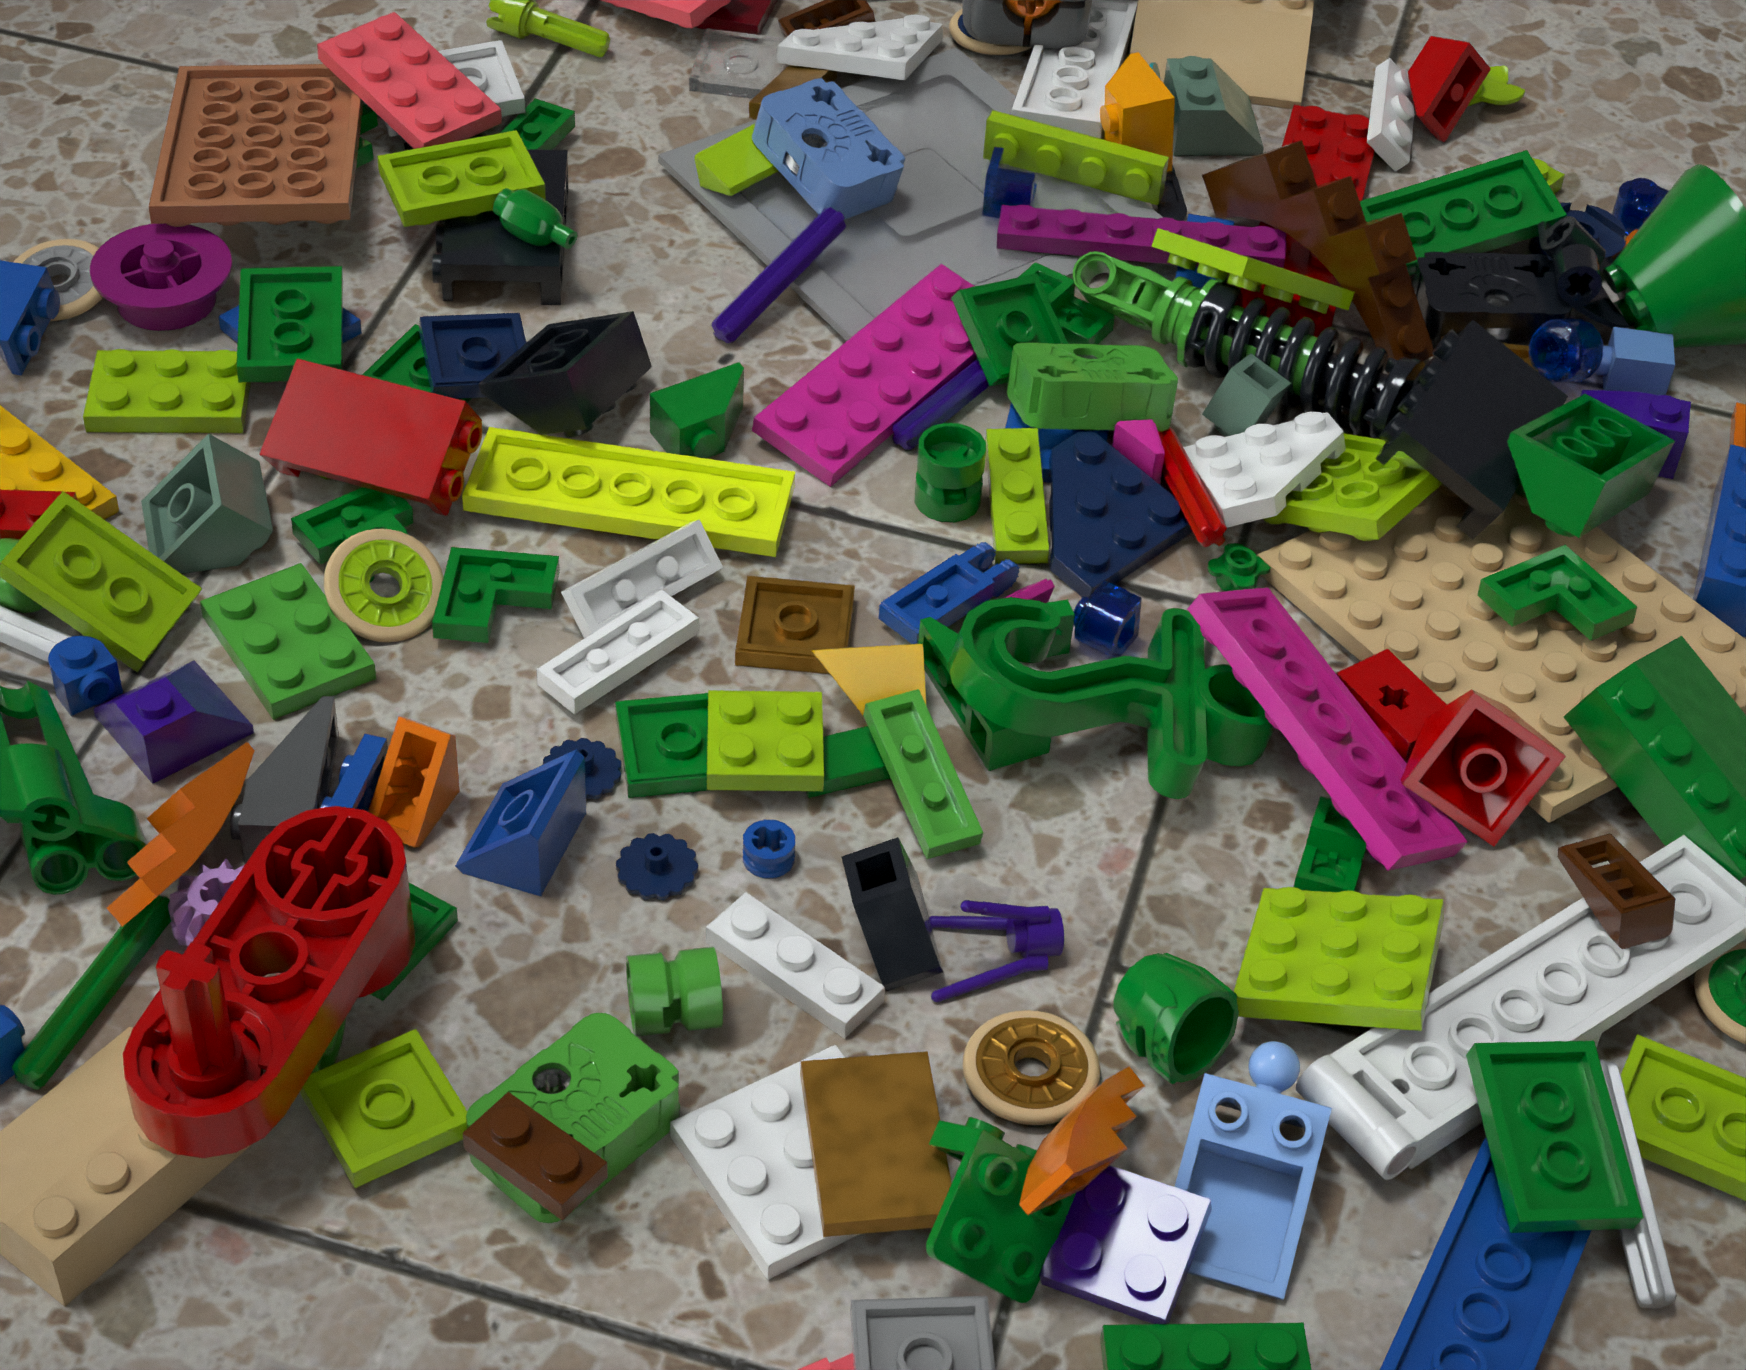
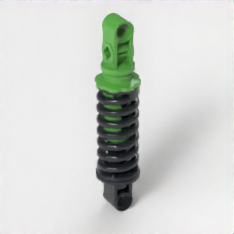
M1098 251L1084 254L1078 259L1073 268V281L1088 303L1117 316L1135 327L1151 330L1152 339L1158 343L1177 345V362L1179 365L1186 368L1188 366L1193 368L1206 366L1209 374L1222 378L1226 377L1233 366L1252 353L1291 383L1279 401L1280 404L1288 408L1301 405L1304 413L1328 412L1340 428L1349 424L1351 432L1356 436L1381 439L1379 437L1381 432L1395 415L1401 412L1397 409L1398 405L1408 392L1418 384L1415 379L1425 367V363L1416 358L1401 357L1399 360L1391 357L1388 358L1387 351L1380 346L1370 351L1364 364H1361L1359 362L1363 352V342L1355 336L1349 338L1339 354H1336L1339 333L1335 328H1325L1317 338L1314 336L1315 323L1311 318L1303 317L1294 327H1290L1291 313L1288 309L1280 307L1268 318L1266 317L1267 303L1259 297L1251 300L1246 308L1242 307V292L1235 287L1227 285L1224 280L1219 278L1215 280L1210 279L1200 289L1193 286L1192 281L1180 276L1170 281L1152 270L1141 266H1133ZM1100 273L1110 274L1103 286L1098 288L1089 287L1092 278Z

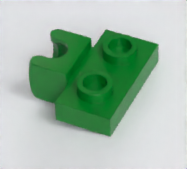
M364 487L291 518L293 535L320 565L329 561L332 553L342 542L359 532L371 529H391L408 534L404 527L414 523L412 506L404 498ZM375 576L370 578V582L374 581Z

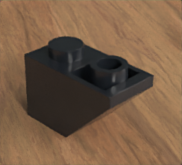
M899 837L841 856L853 906L885 991L887 992L943 973L918 874Z

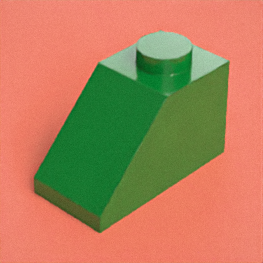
M740 362L649 393L650 433L666 453L707 459L725 452L743 409L744 367Z

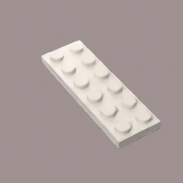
M1092 0L1089 29L1083 43L1076 46L1063 47L1061 50L1045 49L1043 45H1034L1012 107L1011 115L1100 139L1103 131L1100 121V107L1105 105V85L1123 64L1135 23L1138 1Z

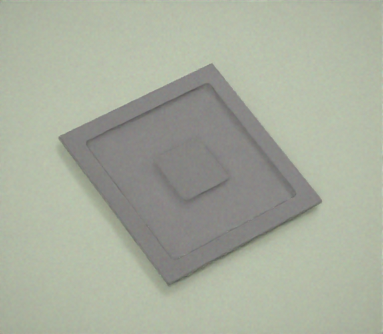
M955 47L927 57L906 80L875 76L842 88L845 95L878 127V130L905 157L904 168L894 199L886 205L845 219L846 229L789 286L844 339L849 340L940 264H943L974 286L1017 278L1035 262L1073 279L1074 265L1082 256L996 249L1002 205H1029L1034 208L1054 210L1075 209L1081 212L1099 214L1122 213L1133 217L1155 219L1163 217L1143 201L984 159L983 152L987 118L992 110L1011 115L1016 96ZM756 120L659 154L658 162L767 266L818 216V213L779 171L732 196L700 187L694 160L695 155L755 124Z

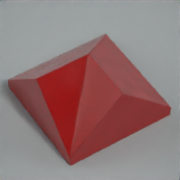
M1471 689L1425 719L1400 781L1402 785L1494 847L1566 756L1508 706Z

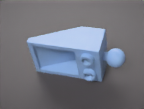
M1270 1041L1258 1046L1249 1059V1074L1256 1087L1204 1073L1174 1187L1209 1198L1212 1205L1210 1216L1188 1274L1283 1301L1332 1108L1281 1094V1092L1292 1087L1298 1079L1300 1062L1297 1054L1290 1046L1282 1042ZM1221 1105L1239 1110L1241 1116L1234 1123H1224L1218 1119L1215 1110ZM1282 1123L1304 1128V1136L1297 1141L1286 1140L1281 1135L1279 1127Z

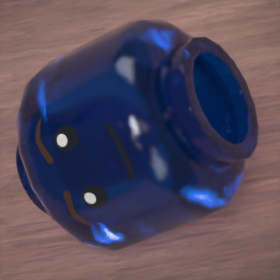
M1582 319L1549 320L1538 327L1533 333L1529 344V360L1532 366L1551 383L1581 382L1591 377L1598 370L1603 358V341L1600 333L1592 324Z

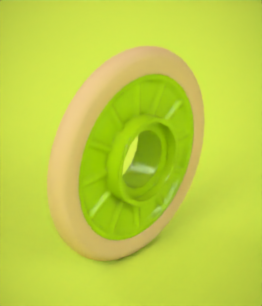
M371 529L349 537L335 549L325 569L324 591L328 605L335 617L346 623L353 633L372 641L398 642L420 634L432 624L444 576L435 556L419 540L396 530ZM379 573L390 574L398 581L400 591L393 597H380L371 589L370 578Z

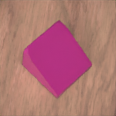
M1153 419L1117 422L1112 446L1160 485L1165 452L1156 423L1153 422Z

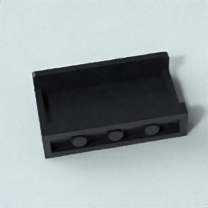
M527 149L545 183L546 200L558 209L563 217V225L566 226L569 193L568 150ZM493 210L481 212L475 216H460L440 220V224L436 225V251L442 254H433L432 277L433 283H442L443 301H453L455 280L540 282L541 305H561L564 247L555 242L545 246H535L517 238L502 226L500 217L495 215Z
M1474 320L1459 334L1450 330L1432 352L1434 357L1425 365L1415 379L1418 384L1408 392L1398 405L1397 409L1401 412L1395 415L1381 432L1379 437L1385 441V444L1375 458L1382 465H1385L1398 451H1402L1468 503L1469 506L1459 521L1457 528L1472 540L1505 510L1521 482L1507 442L1511 432L1564 405L1568 398L1565 393Z

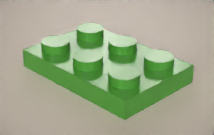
M302 563L200 601L202 617L273 720L315 704L322 696H335L376 679L374 661L347 624L335 617L328 605L325 594Z

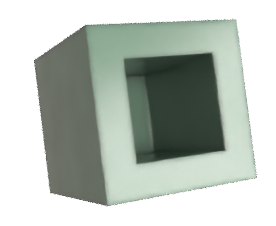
M1251 353L1229 370L1202 415L1213 422L1215 428L1226 437L1243 433L1250 426L1266 423L1291 383Z

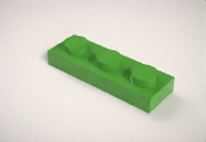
M919 689L866 703L863 714L864 719L926 860L979 845L984 832Z

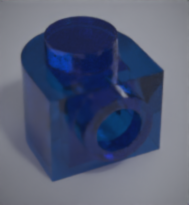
M1636 178L1624 182L1619 187L1612 214L1624 225L1626 236L1635 229H1640L1669 190L1657 186L1655 182L1646 178Z
M1104 580L1090 597L1084 596L1081 598L1074 609L1073 627H1075V639L1113 658L1120 657L1139 636L1142 598Z

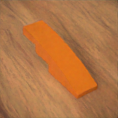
M248 742L180 788L147 818L159 834L127 862L140 879L107 907L108 911L122 927L184 874L218 834L242 790L255 751Z
M1130 1066L1102 1082L1042 1140L1028 1167L1019 1203L1027 1215L1083 1190L1128 1149L1117 1134L1137 1117L1126 1103L1145 1087Z

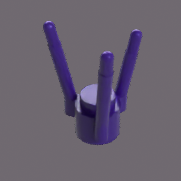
M964 900L960 905L963 912L985 916H930L932 928L1006 930L1007 944L1010 952L1020 953L1023 959L935 990L931 994V999L934 1002H941L1027 971L1048 970V956H1060L1064 947V926L1058 908H1049L1048 906L1025 907Z

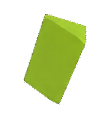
M755 124L695 155L694 160L700 187L732 196L778 172L776 167L752 141Z

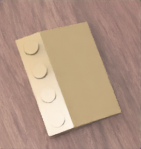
M1138 0L1130 54L1139 52L1148 65L1151 62H1156L1163 83L1167 58H1184L1187 56L1211 58L1249 96L1251 104L1292 109L1293 105L1301 106L1314 0Z
M128 1027L0 1131V1254L64 1307L250 1147L248 1146L237 1153L198 1158L173 1154L148 1140L134 1119L124 1077L122 1053L133 1027Z

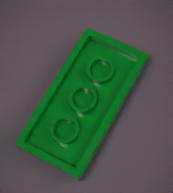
M1528 150L1360 201L1366 222L1402 213L1417 260L1418 257H1424L1425 252L1485 253L1539 236L1537 225L1542 221L1554 225L1559 220L1567 217L1566 212ZM1417 260L1406 264L1409 276L1414 275Z

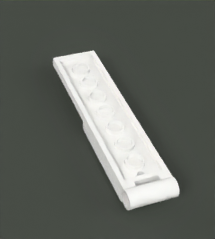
M1683 835L1640 862L1676 898L1673 929L1669 936L1621 949L1604 930L1583 897L1430 992L1422 1031L1374 1027L1332 1054L1325 1055L1314 1061L1299 1077L1296 1083V1091L1306 1101L1332 1108L1328 1123L1385 1180L1392 1179L1407 1167L1410 1169L1414 1168L1483 1123L1466 1057L1474 1043L1594 1040L1597 1047L1601 1034L1746 939V886Z

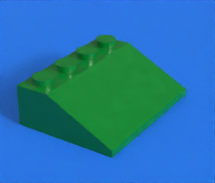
M1681 635L1633 662L1596 687L1563 717L1665 846L1685 835L1740 881L1746 876V714Z

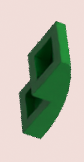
M1037 262L1019 276L1038 274L1068 344L1098 345L1113 331L1115 315L1075 297V283L1073 279Z
M1323 796L1319 798L1293 886L1300 890L1322 892L1355 891L1366 851V842L1351 822L1334 808L1331 798Z

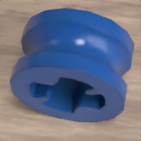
M761 820L754 822L746 829L743 834V864L750 873L761 878H777L785 875L792 869L795 863V834L792 828L777 820Z

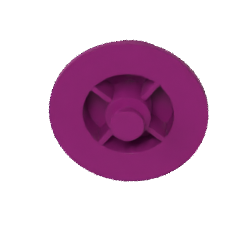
M167 223L142 225L113 236L100 246L90 263V277L97 292L108 301L116 304L119 314L125 321L136 327L153 331L181 329L205 318L216 304V292L224 286L232 271L230 250L217 235L193 225L174 227Z

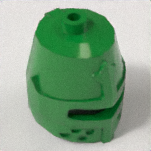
M1169 953L1144 956L1131 966L1118 984L1113 1000V1009L1119 1019L1116 1025L1129 1049L1139 1057H1146L1148 1065L1171 1084L1194 1080L1207 1072L1224 1054L1235 1034L1239 1015L1238 996L1233 990L1205 968Z

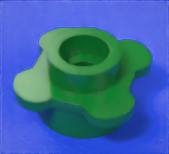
M1239 543L1225 545L1224 553L1219 558L1211 559L1207 567L1208 572L1216 577V583L1224 591L1255 589L1259 576L1268 574L1271 568L1259 556H1256L1254 551Z

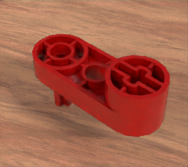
M332 806L306 810L279 823L260 842L184 953L180 954L167 949L159 957L156 964V972L160 989L133 1027L122 1053L124 1077L134 1119L148 1140L173 1154L209 1158L237 1153L265 1138L286 1115L356 1000L389 985L408 965L415 945V934L407 863L403 841L387 821L365 810ZM273 973L276 975V976H271V977H263V976H265V975H267V974H273Z

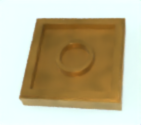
M747 576L735 649V665L830 674L811 650L848 648L855 586Z

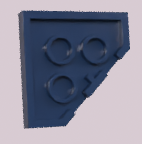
M1080 430L1052 448L1049 458V477L1051 478L1049 519L1050 531H1052L1050 570L1087 602H1090L1193 532L1176 498L1093 430Z

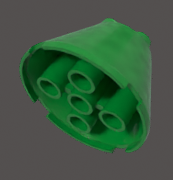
M1697 164L1683 172L1615 261L1603 268V274L1609 287L1619 298L1613 304L1628 322L1629 327L1633 325L1635 330L1673 334L1674 349L1746 344V208L1734 191L1716 172L1705 165Z

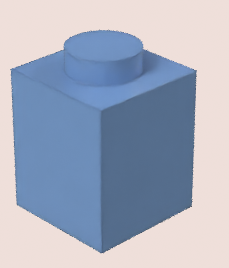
M1613 327L1608 346L1601 345L1599 347L1596 359V375H1603L1604 390L1666 395L1675 368L1673 334Z

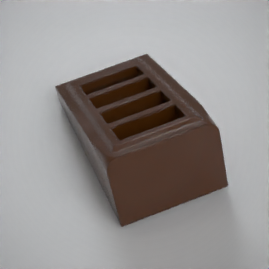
M823 0L778 20L779 27L786 37L799 29L816 30L846 26L853 22H876L874 12L866 0Z
M1611 833L1558 847V859L1604 930L1621 949L1662 939L1671 934L1676 898ZM1606 861L1610 863L1596 868L1592 867V865Z

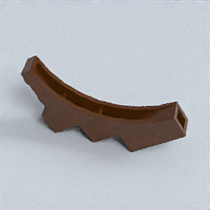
M1302 140L1202 174L1216 218L1243 217L1262 221L1286 232L1310 250L1334 275L1342 288L1354 291L1352 302L1367 326L1376 347L1384 348L1388 353V358L1391 357L1399 360L1401 357L1424 361L1434 356L1432 354L1434 349L1406 267L1407 263L1415 261L1417 258L1402 213L1366 222L1352 177L1348 176L1317 186Z

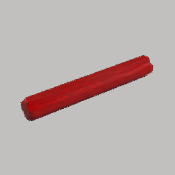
M1172 427L1165 431H1158L1165 452L1162 474L1176 500L1179 502V506L1198 542L1205 548L1213 543L1218 547L1226 541L1224 532L1227 530V526Z

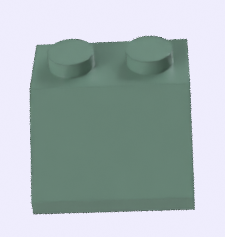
M1197 56L1167 58L1164 85L1175 97L1174 156H1234L1263 153L1264 146L1249 96L1211 58H1200Z
M209 433L141 501L149 551L181 574L238 566L254 550L260 549L273 533L260 462Z

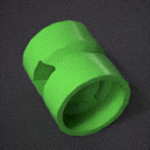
M714 947L679 950L675 959L669 961L661 952L626 956L629 1009L633 1034L636 1037L669 1033L674 1023L681 1022L687 1031L722 1027V988L718 959Z

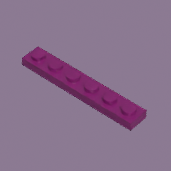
M1002 205L996 249L1083 256L1089 252L1098 251L1119 260L1171 264L1167 262L1169 252L1151 247L1157 228L1284 269L1286 232L1267 226L1245 227L1224 225L1220 222L1178 221L1168 217L1155 219L1133 217L1122 213L1099 214L1081 212L1075 209L1054 210L1034 208L1029 205Z

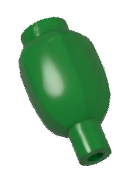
M505 188L494 201V214L500 217L502 226L517 238L535 246H545L551 242H555L566 249L574 246L578 237L577 232L563 225V217L558 209L542 197L526 189L513 191Z

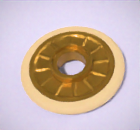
M1013 1011L992 1018L974 1032L967 1043L963 1055L964 1077L974 1097L997 1116L1020 1124L1046 1125L1060 1122L1098 1087L1100 1080L1099 1058L1094 1046L1086 1035L1067 1020L1041 1011ZM1023 1058H1036L1045 1063L1049 1070L1040 1076H1028L1018 1071L1014 1064Z

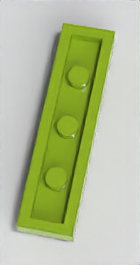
M992 110L986 120L984 159L1158 205L1163 197L1169 161L1167 156Z

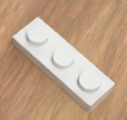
M1389 58L1378 65L1375 70L1367 143L1396 172L1410 162L1415 106L1408 70L1400 69Z
M699 519L673 531L565 589L561 593L583 637L586 638L662 589L668 595L673 596L717 572L723 566Z
M661 589L537 668V685L573 714H576L699 633V617Z
M747 892L706 926V943L844 1039L884 1003L885 987Z

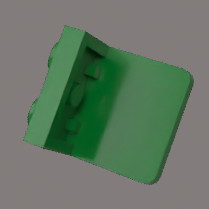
M968 1117L965 1126L939 1120L929 1145L961 1163L927 1239V1254L936 1261L1010 1300L1026 1303L1031 1300L1040 1281L1039 1274L1047 1254L1058 1238L1076 1193L1027 1215L1019 1203L1028 1167L1037 1150L1021 1144H1017L1016 1147L1011 1146L1002 1140L1005 1132L973 1117Z

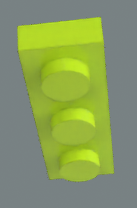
M1038 428L986 429V461L993 548L996 550L995 564H1000L1005 559H1010L1015 564L1048 563L1049 542Z

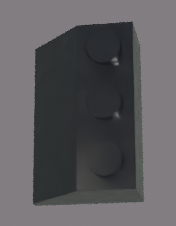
M634 311L548 324L478 385L484 396L540 434L563 432L565 437H575L590 431L594 427L593 422L597 418L614 409L616 406L615 401L624 393L635 389L637 381L652 365Z

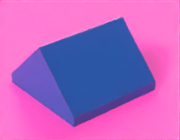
M576 749L502 783L455 867L463 874L542 896L586 815L585 757Z

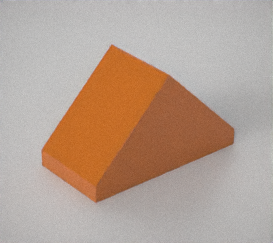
M398 716L368 812L387 821L400 836L404 844L420 847L460 792L456 737L451 733Z

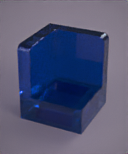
M994 147L985 179L982 216L999 219L1002 205H1029L1033 207L1037 190L1035 173L1002 168L1004 148Z

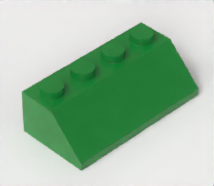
M1583 394L1512 431L1507 442L1531 512L1545 519L1546 526L1553 532L1566 537L1576 536L1580 538L1650 493L1675 440L1597 399Z

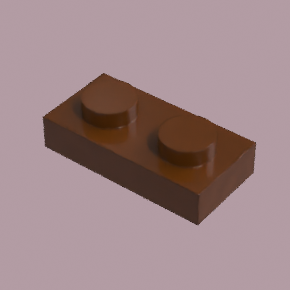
M507 1092L462 1133L463 1146L466 1151L562 1221L608 1178L607 1162L510 1092Z

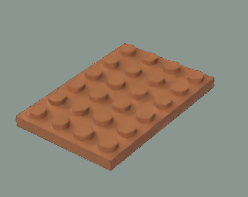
M324 64L179 66L148 206L151 224L167 223L170 226L182 227L191 223H217L223 226H232L241 222H267L273 225H282L290 221H316L322 224H331L339 220H350L364 101Z

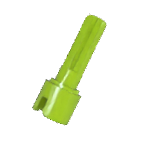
M490 0L489 2L490 10L499 14L498 17L494 16L486 21L487 27L519 39L534 34L597 57L605 56L609 48L611 38L606 31L541 9L536 0Z

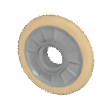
M77 239L51 240L28 249L14 260V263L47 267L51 278L61 274L70 276L65 282L54 285V288L60 295V308L57 316L50 321H60L78 316L94 307L103 298L94 288L90 277V263L95 252L99 249L97 246Z

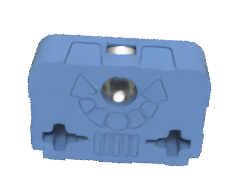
M822 78L814 79L802 85L769 94L761 101L752 134V141L818 215L825 208L831 207L837 212L840 211L845 216V220L886 205L894 199L904 168L905 157L878 130V127L845 95V92L835 82L826 83Z

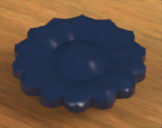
M580 738L577 741L565 740L561 746L552 747L550 755L545 756L543 759V764H546L577 749L585 757L586 799L598 800L602 794L612 792L614 784L621 780V760L616 758L614 749L605 748L604 743L601 741L591 742L588 738Z
M649 833L644 838H634L631 840L630 846L621 849V858L616 860V870L619 872L617 874L618 882L626 885L628 893L638 894L644 900L656 898L664 901L670 896L681 895L684 888L693 885L694 875L698 872V863L695 861L696 852L693 849L687 848L685 840H675L671 834L658 836L655 833Z

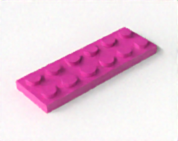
M940 264L757 414L753 420L752 431L829 487L833 486L893 434V425L977 359L951 299L959 290L975 286L943 264Z
M1268 587L1201 593L1197 596L1187 610L1200 625V631L1204 638L1217 647L1232 667L1236 680L1250 690L1265 710V716L1269 723L1286 737L1298 753V759L1302 766L1315 775L1332 797L1331 800L1334 808L1351 822L1366 842L1368 852L1376 861L1383 864L1387 871L1454 857L1468 843L1445 813L1402 785L1400 780L1407 763Z

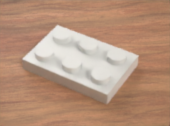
M502 40L438 51L501 108L502 117L525 112V98ZM384 121L389 137L399 135Z

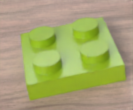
M708 690L707 790L823 791L822 692Z
M417 1029L310 1074L300 1090L304 1102L354 1188L463 1140L462 1133L467 1129V1110Z

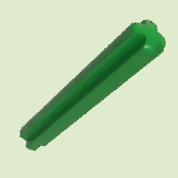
M159 895L123 927L120 926L13 1063L12 1070L15 1073V1079L20 1084L27 1085L34 1090L41 1089L46 1085L171 922L168 909L170 899L167 896L162 897Z

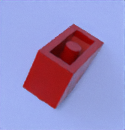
M1430 36L1410 67L1408 77L1416 115L1438 141L1445 142L1491 68L1470 42Z

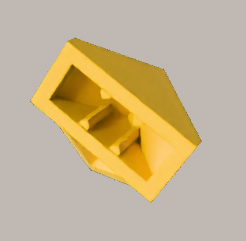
M923 644L811 650L862 715L864 714L866 703L919 689L926 704Z

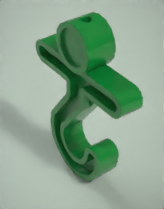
M1008 597L985 601L970 610L966 615L948 666L953 686L970 707L993 723L1021 734L1044 737L1060 736L1118 722L1148 728V781L1155 791L1165 797L1182 799L1189 796L1206 758L1229 766L1240 767L1253 764L1262 757L1275 729L1267 720L1265 710L1250 690L1236 680L1230 665L1220 664L1209 666L1205 669L1204 636L1200 631V625L1187 610L1170 608L1163 612L1148 647V659L1121 656L1052 672L1034 670L1020 663H1039L1046 659L1061 621L1058 612L1050 605L1041 601Z

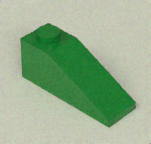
M932 617L920 619L918 644H923L924 670L987 770L992 771L1049 753L1051 737L1021 734L993 723L965 702L952 684L948 666L959 634Z

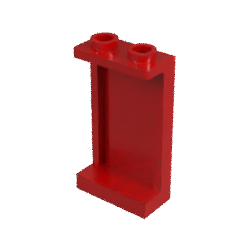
M297 359L259 455L282 474L298 478L301 471L424 503L436 514L447 516L452 502L457 501L462 493L464 486L463 473L471 453L478 449L481 443L482 419L466 401Z

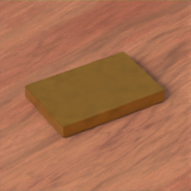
M928 1051L801 1061L800 1078L823 1237L933 1228L952 1183L947 1155L929 1145L940 1117Z

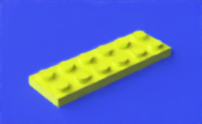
M489 427L462 494L463 511L657 540L690 522L700 519L713 548L776 557L795 489L796 472Z

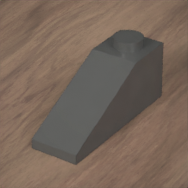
M322 696L247 779L242 804L233 805L230 819L231 838L241 841L244 864L247 863L260 842L279 823L306 810L319 809L325 797L329 796L339 739L334 696Z

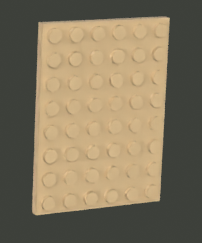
M1521 482L1505 510L1473 540L1457 528L1469 504L1442 484L1379 540L1362 541L1356 539L1354 535L1332 531L1313 532L1310 530L1257 554L1271 567L1268 574L1261 576L1360 661L1385 649H1389L1447 705L1472 689L1508 706L1562 751L1566 757L1528 804L1549 823L1618 787L1563 716L1596 687L1633 662L1681 635L1746 714V639L1598 527L1580 538L1576 536H1562L1550 530L1545 524V519L1531 512ZM1566 545L1637 606V611L1632 624L1593 641H1590L1555 609L1512 627L1477 596L1480 580Z

